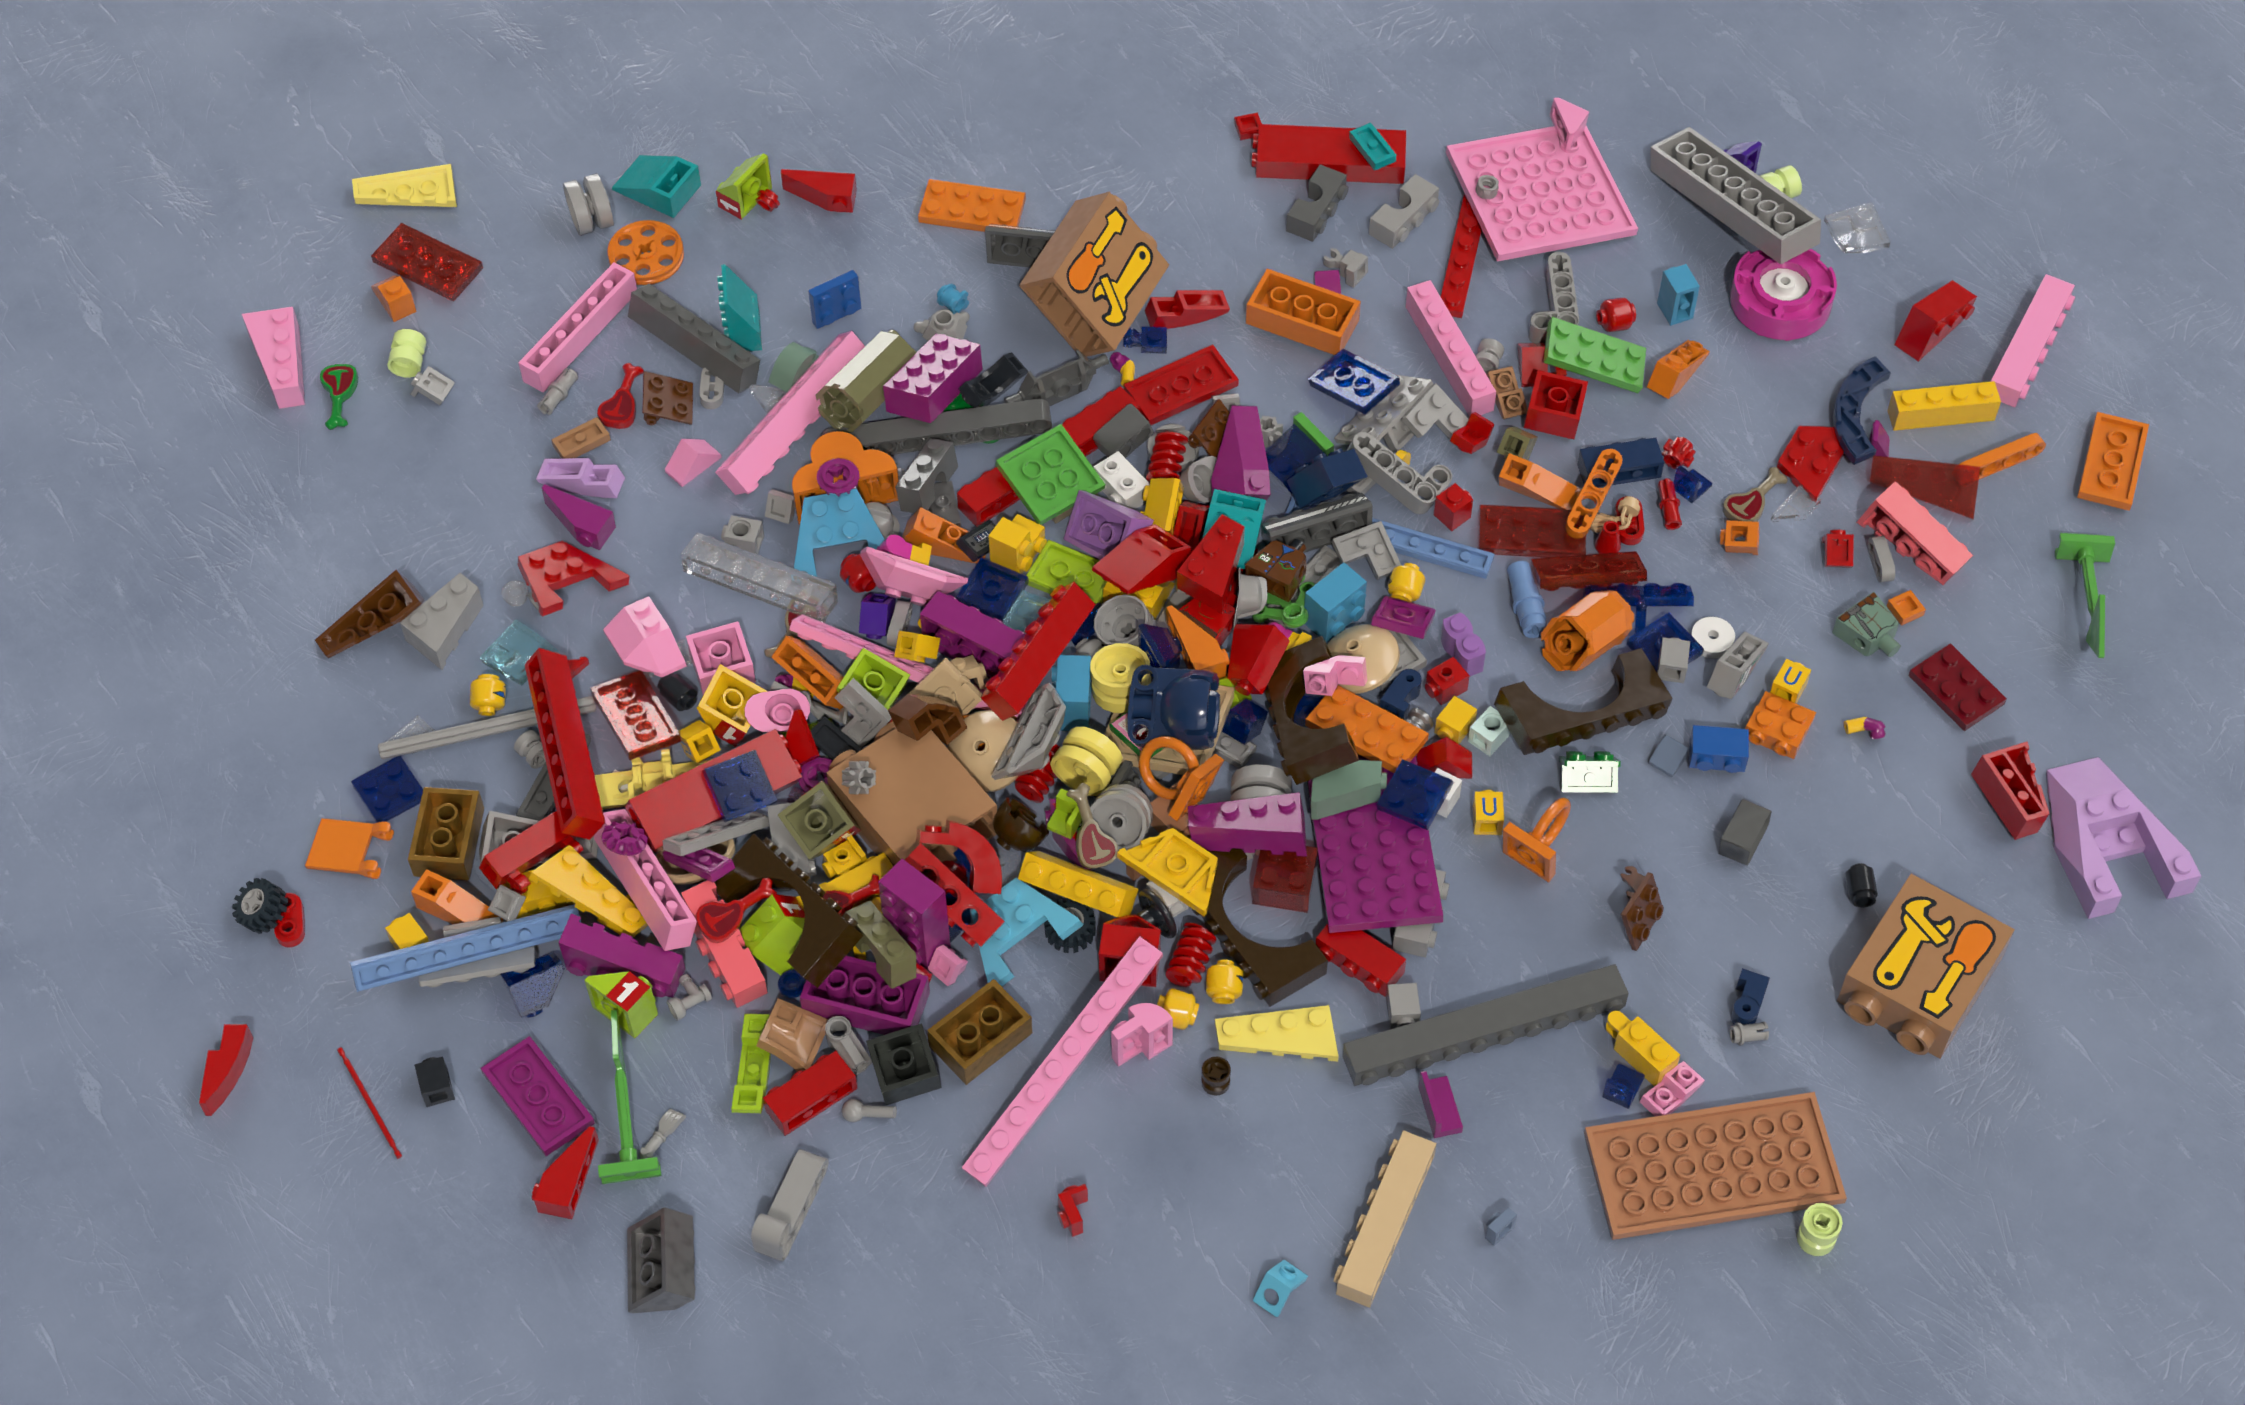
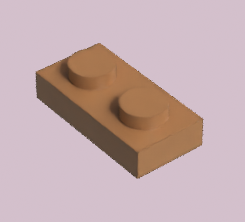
M598 417L551 439L553 447L562 459L577 458L611 440L610 434Z

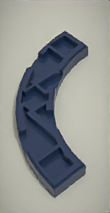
M1876 356L1857 366L1847 379L1843 381L1834 403L1833 424L1836 437L1853 465L1874 457L1877 451L1869 441L1860 423L1861 406L1865 397L1874 387L1888 380L1891 374Z

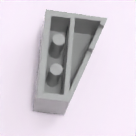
M459 573L400 622L405 640L438 668L443 670L449 654L452 650L455 651L459 645L458 640L463 632L468 631L483 607L479 588L463 574Z

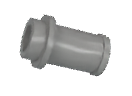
M1737 1022L1735 1026L1730 1027V1039L1732 1043H1737L1739 1046L1743 1045L1744 1042L1768 1040L1769 1031L1757 1032L1768 1029V1025L1766 1022L1745 1025Z

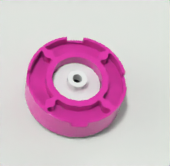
M1812 249L1783 264H1779L1761 250L1751 254L1748 251L1739 260L1735 269L1730 292L1731 306L1737 318L1757 335L1785 341L1800 339L1818 331L1828 320L1837 289L1835 273L1832 267L1827 268L1820 261L1821 255Z

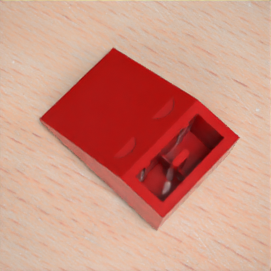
M1154 524L1135 530L1092 567V571L1101 576L1103 580L1119 588L1123 593L1133 594L1137 591L1177 579V571L1190 556L1192 547Z

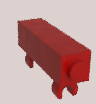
M557 811L486 854L479 869L495 889L508 882L512 890L522 895L528 891L526 887L531 885L529 879L522 874L523 872L559 849L563 850L569 845L579 854L584 849L575 840L576 836L561 833Z

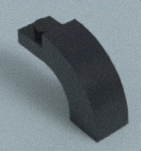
M1011 352L1003 355L980 376L966 381L958 389L961 391L960 393L964 401L973 408L988 406L1029 371Z

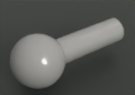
M850 1099L844 1103L842 1115L849 1122L860 1121L863 1117L895 1118L897 1109L895 1106L864 1105L857 1099Z

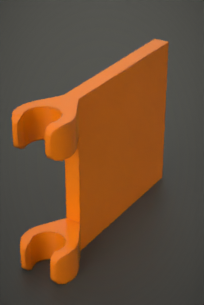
M321 818L305 867L307 869L360 874L371 879H378L381 874L378 862L375 860L364 861L372 836L390 841L393 838L394 830L390 829L391 825L388 822L372 824Z

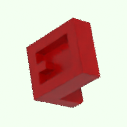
M1830 530V534L1822 537V543H1825V567L1852 568L1854 535L1846 534L1845 530Z

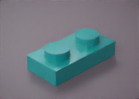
M1371 122L1350 131L1349 139L1374 170L1396 162L1397 155Z

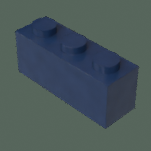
M1656 437L1640 438L1623 443L1615 442L1610 445L1597 447L1589 446L1579 451L1577 466L1583 485H1585L1600 453L1606 449L1617 450L1623 459L1620 470L1612 485L1662 477L1664 459ZM1609 458L1606 461L1604 468L1606 472H1608L1610 465L1613 463V459ZM1602 478L1592 480L1593 485L1597 488L1606 486V482Z

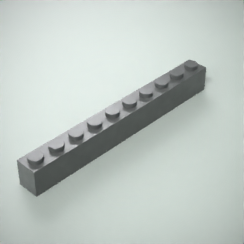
M1616 964L1346 1042L1343 1046L1342 1057L1354 1086L1360 1084L1371 1085L1384 1077H1398L1411 1069H1425L1435 1062L1442 1060L1452 1061L1459 1058L1462 1054L1469 1052L1480 1053L1496 1044L1507 1045L1520 1037H1534L1547 1029H1561L1571 1022L1578 1020L1588 1021L1598 1014L1620 1011L1626 1006L1629 993Z

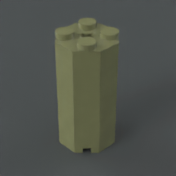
M895 330L881 331L816 394V400L820 398L821 403L818 407L819 414L833 428L840 430L842 427L849 428L848 432H853L885 401L883 385L917 352Z

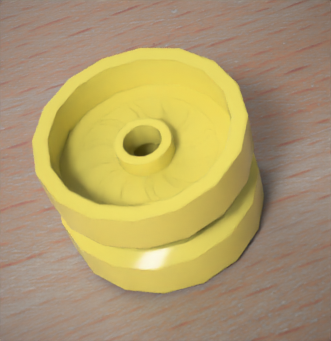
M1115 643L1105 646L1095 653L1090 664L1092 696L1096 704L1102 709L1113 713H1126L1128 711L1133 673L1141 665H1150V660L1142 649L1128 643ZM1150 674L1144 675L1141 681L1142 685L1151 684Z
M1074 727L1070 729L1065 737L1062 747L1056 751L1050 765L1055 775L1068 787L1075 790L1081 783H1085L1090 786L1088 795L1098 796L1109 784L1111 776L1116 773L1123 757L1115 743L1105 735L1087 727Z

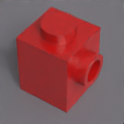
M1454 483L1436 496L1434 516L1450 531L1455 530L1471 518L1473 506L1471 494Z
M1452 657L1427 671L1426 692L1431 698H1435L1440 705H1443L1454 696L1457 697L1468 690L1470 675Z

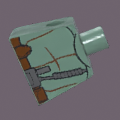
M1872 592L1836 618L1832 633L1864 656H1870L1881 649L1886 655L1892 657L1901 647L1893 639L1899 623L1875 592Z

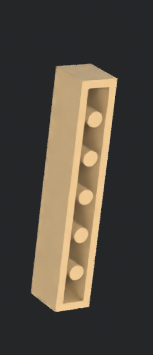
M1404 1130L1399 1140H1393L1388 1154L1392 1158L1389 1165H1382L1378 1176V1181H1381L1378 1190L1372 1189L1369 1195L1367 1206H1370L1367 1215L1361 1214L1357 1223L1356 1231L1359 1232L1356 1241L1351 1239L1345 1252V1256L1348 1257L1345 1266L1339 1265L1333 1281L1337 1283L1336 1295L1366 1307H1371L1434 1159L1437 1143Z

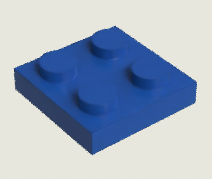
M854 270L808 290L812 323L817 329L830 325L834 321L862 309L858 276Z

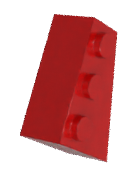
M1950 281L1912 306L1894 345L1919 362L1964 319L1967 320L1975 310L1973 304L1977 296L1955 281Z
M1222 514L1177 571V589L1223 614L1234 572H1236L1243 550L1245 527Z
M2028 741L1982 755L1971 773V776L2014 840L2038 833L2050 814L2042 787L2037 784L2034 774L2036 771L2035 764L2030 761Z

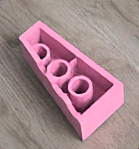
M293 307L242 314L249 337L279 409L305 405L300 331Z

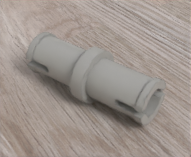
M565 368L556 382H552L548 386V392L537 404L538 409L542 413L551 415L558 403L566 399L568 390L578 380L577 373L572 369L568 370V368Z

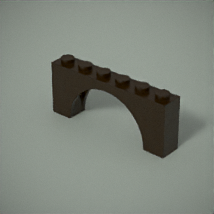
M1323 636L1286 650L1267 685L1268 689L1265 690L1266 697L1270 705H1272L1269 707V712L1273 721L1276 722L1273 725V729L1277 739L1281 741L1277 743V747L1281 757L1285 759L1281 761V765L1287 777L1291 775L1296 785L1359 761L1355 743L1345 724L1331 728L1310 729L1294 723L1296 708L1306 693L1304 668L1333 658Z
M1640 648L1618 655L1611 670L1616 680L1618 696L1614 702L1602 709L1591 712H1573L1557 708L1534 694L1524 681L1501 687L1494 705L1522 753L1527 755L1534 752L1541 753L1548 748L1558 745L1560 747L1566 746L1570 742L1579 739L1587 740L1603 732L1611 733L1624 726H1635L1648 719H1659L1667 713L1673 698L1646 654Z
M753 834L732 858L735 869L714 882L717 886V894L727 903L733 900H740L755 891L760 886L763 878L772 880L773 890L790 889L797 891L804 906V928L800 941L787 962L804 979L818 988L864 936L855 928L859 923L847 912L842 915L839 912L842 907L831 897L826 900L823 897L826 892L814 881L810 885L807 882L810 877L797 866L794 870L791 866L795 862L786 854L781 852L778 855L776 851L779 847L766 837L764 840H761Z
M1232 848L1229 852L1208 851L1218 858V864L1207 914L1202 916L1192 909V911L1197 916L1201 915L1205 921L1206 929L1220 940L1221 948L1225 955L1229 958L1232 956L1237 963V967L1242 969L1243 978H1248L1253 984L1256 996L1260 1000L1264 999L1269 1007L1326 975L1328 960L1312 939L1290 947H1271L1256 943L1235 929L1225 913L1223 899L1230 884L1247 870V855L1242 849Z

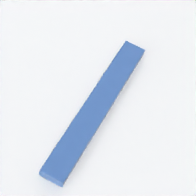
M1294 495L1285 516L1300 510ZM1314 504V505H1311V506H1308V507H1304V508H1301V509H1302V510H1307V509L1316 507L1318 504ZM1372 518V524L1381 521ZM1382 521L1396 553L1484 579L1487 578L1494 560V553Z
M573 904L350 962L355 988L359 992L558 940L561 938L570 915L574 914L580 917L579 910Z

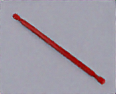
M338 1048L339 1055L342 1056L344 1064L390 1147L393 1148L396 1158H401L402 1154L397 1149L392 1136L352 1064L345 1056L343 1048Z

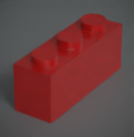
M1327 924L1316 937V945L1328 962H1332L1340 967L1345 975L1352 978L1355 977L1363 982L1371 992H1378L1386 997L1388 985L1396 984L1405 973L1406 958L1362 930L1329 933Z
M837 1051L830 1055H823L817 1059L813 1066L805 1071H798L782 1086H776L769 1090L766 1096L763 1097L765 1111L783 1135L786 1136L858 1089L856 1075Z

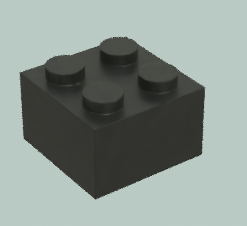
M922 1023L866 1041L886 1105L942 1088Z

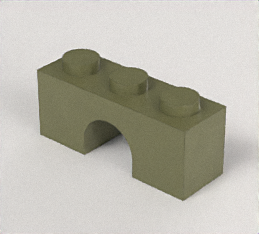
M871 901L846 911L859 923L855 928L864 935L855 946L861 953L871 949L876 960V971L891 989L916 978V953Z

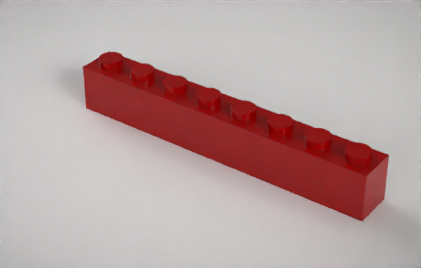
M1120 386L1114 391L1106 393L1103 398L1094 404L1086 406L1074 417L1066 419L1062 426L1086 457L1098 449L1093 436L1099 429L1127 405L1133 404L1139 412L1140 405ZM997 467L991 471L984 472L980 478L971 484L964 485L957 492L958 509L976 527L1020 500Z
M538 648L526 662L525 669L561 833L590 840L605 824V817L600 803L571 670L566 655Z

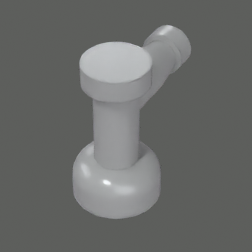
M688 974L682 975L679 978V982L684 986L689 996L681 1000L677 997L667 1000L668 1008L677 1021L685 1017L687 1009L704 1000L705 1002L712 1000L708 988L704 984L697 987Z

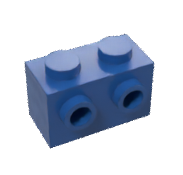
M1693 725L1689 740V768H1698L1703 771L1724 770L1729 773L1745 772L1749 759V729Z

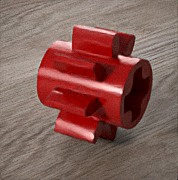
M1677 437L1675 441L1667 440L1663 446L1662 456H1664V462L1673 469H1680L1682 465L1688 468L1694 460L1693 456L1696 451L1693 450V444L1688 439Z

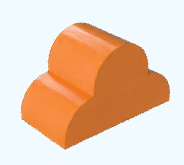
M830 432L819 437L811 448V463L800 468L792 480L798 524L801 522L804 498L827 494L825 490L819 488L817 472L822 464L831 459H846L856 465L860 476L857 490L865 504L870 502L886 504L898 501L895 487L899 482L898 471L893 458L879 450H864L861 442L854 435L847 432ZM843 473L839 477H834V483L838 480H843Z

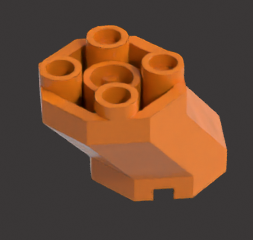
M1596 591L1588 594L1560 616L1552 618L1541 632V641H1545V648H1542L1543 657L1556 671H1578L1584 669L1613 646L1621 644L1632 630L1634 613L1630 605L1617 591Z

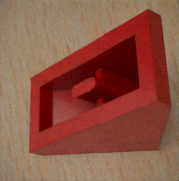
M1518 343L1521 387H1534L1537 370L1548 372V364L1544 363L1546 346L1544 343Z
M1448 737L1423 747L1417 753L1419 777H1432L1437 768L1457 778L1472 779V752Z

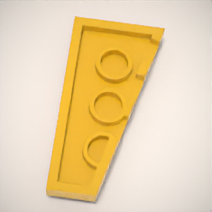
M570 845L532 871L528 878L536 884L540 881L550 887L549 892L560 898L563 895L576 903L574 907L583 913L587 911L598 917V922L619 935L624 933L633 938L648 926L638 908Z

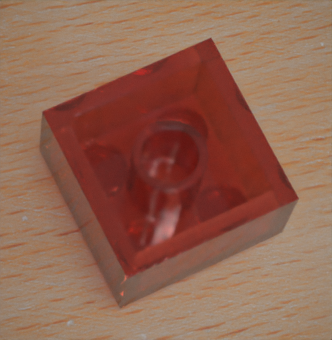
M1306 846L1307 856H1297L1296 852L1284 851L1283 855L1272 854L1271 850H1260L1253 884L1252 904L1308 913L1317 866L1318 848Z

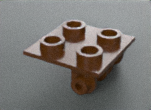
M644 371L642 413L648 425H655L660 418L692 425L693 383Z
M1220 399L1214 403L1192 434H1190L1188 441L1190 447L1197 448L1203 446L1209 456L1217 457L1229 416V410Z

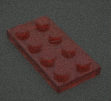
M400 223L371 255L373 263L453 302L483 269L482 261L403 223Z
M1480 505L1479 549L1494 553L1495 555L1585 560L1586 536L1576 539L1569 536L1566 532L1565 526L1571 510ZM1580 515L1577 523L1574 524V527L1577 529L1582 526L1584 519L1582 515Z
M1637 551L1531 559V570L1540 589L1555 591L1559 587L1582 589L1587 585L1609 587L1614 583L1636 585L1639 582L1647 581V570Z
M641 670L590 688L592 697L629 760L681 742L679 731Z

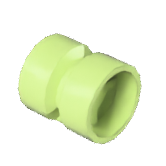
M1791 165L1777 169L1774 173L1768 172L1760 175L1761 178L1791 199L1799 196L1802 192L1800 176Z
M402 329L395 332L387 363L388 369L400 377H415L421 371L422 355L425 352L427 343L426 338L421 333L411 329Z
M1816 1203L1805 1211L1797 1232V1242L1807 1254L1823 1256L1830 1253L1834 1248L1843 1225L1842 1217L1838 1210L1825 1203Z

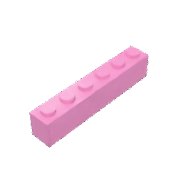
M613 262L518 362L523 382L544 393L548 386L559 377L563 370L575 360L630 301L631 292L637 290L634 273Z
M2045 275L1991 380L1995 381L2002 403L2016 407L2020 398L2025 400L2031 386L2027 383L2029 380L2034 382L2040 367H2037L2038 362L2043 364L2049 351L2046 349V346H2052L2058 332L2054 331L2055 328L2062 327L2067 315L2064 311L2065 309L2070 311L2074 303L2075 296H2072L2075 285L2050 275Z
M1431 280L1407 287L1406 309L1469 417L1473 412L1483 415L1494 411L1496 390Z
M625 809L603 812L605 824L594 835V840L663 950L668 951L689 947L697 920L648 844H646V848L641 853L631 856L614 853L603 844L601 836L606 825H611L613 821L621 824L624 820L627 824H634Z

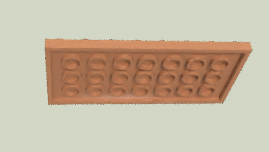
M1815 1092L1585 1127L1584 1134L1612 1240L1805 1210L1816 1203L1828 1205L1843 1204L1847 1199Z

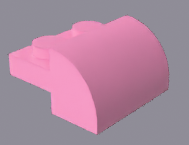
M1140 1003L1128 1008L1129 1021H1121L1111 1031L1112 1059L1119 1067L1141 1052L1150 1060L1172 1046L1173 1018L1165 1009L1158 1005Z

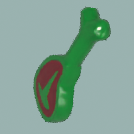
M334 364L325 367L320 373V382L324 389L330 393L332 401L331 417L325 422V426L329 430H333L337 426L345 427L348 425L347 420L342 418V404L353 395L358 385V373L354 366Z

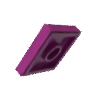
M1384 596L1372 618L1371 625L1424 639L1434 619L1436 610Z

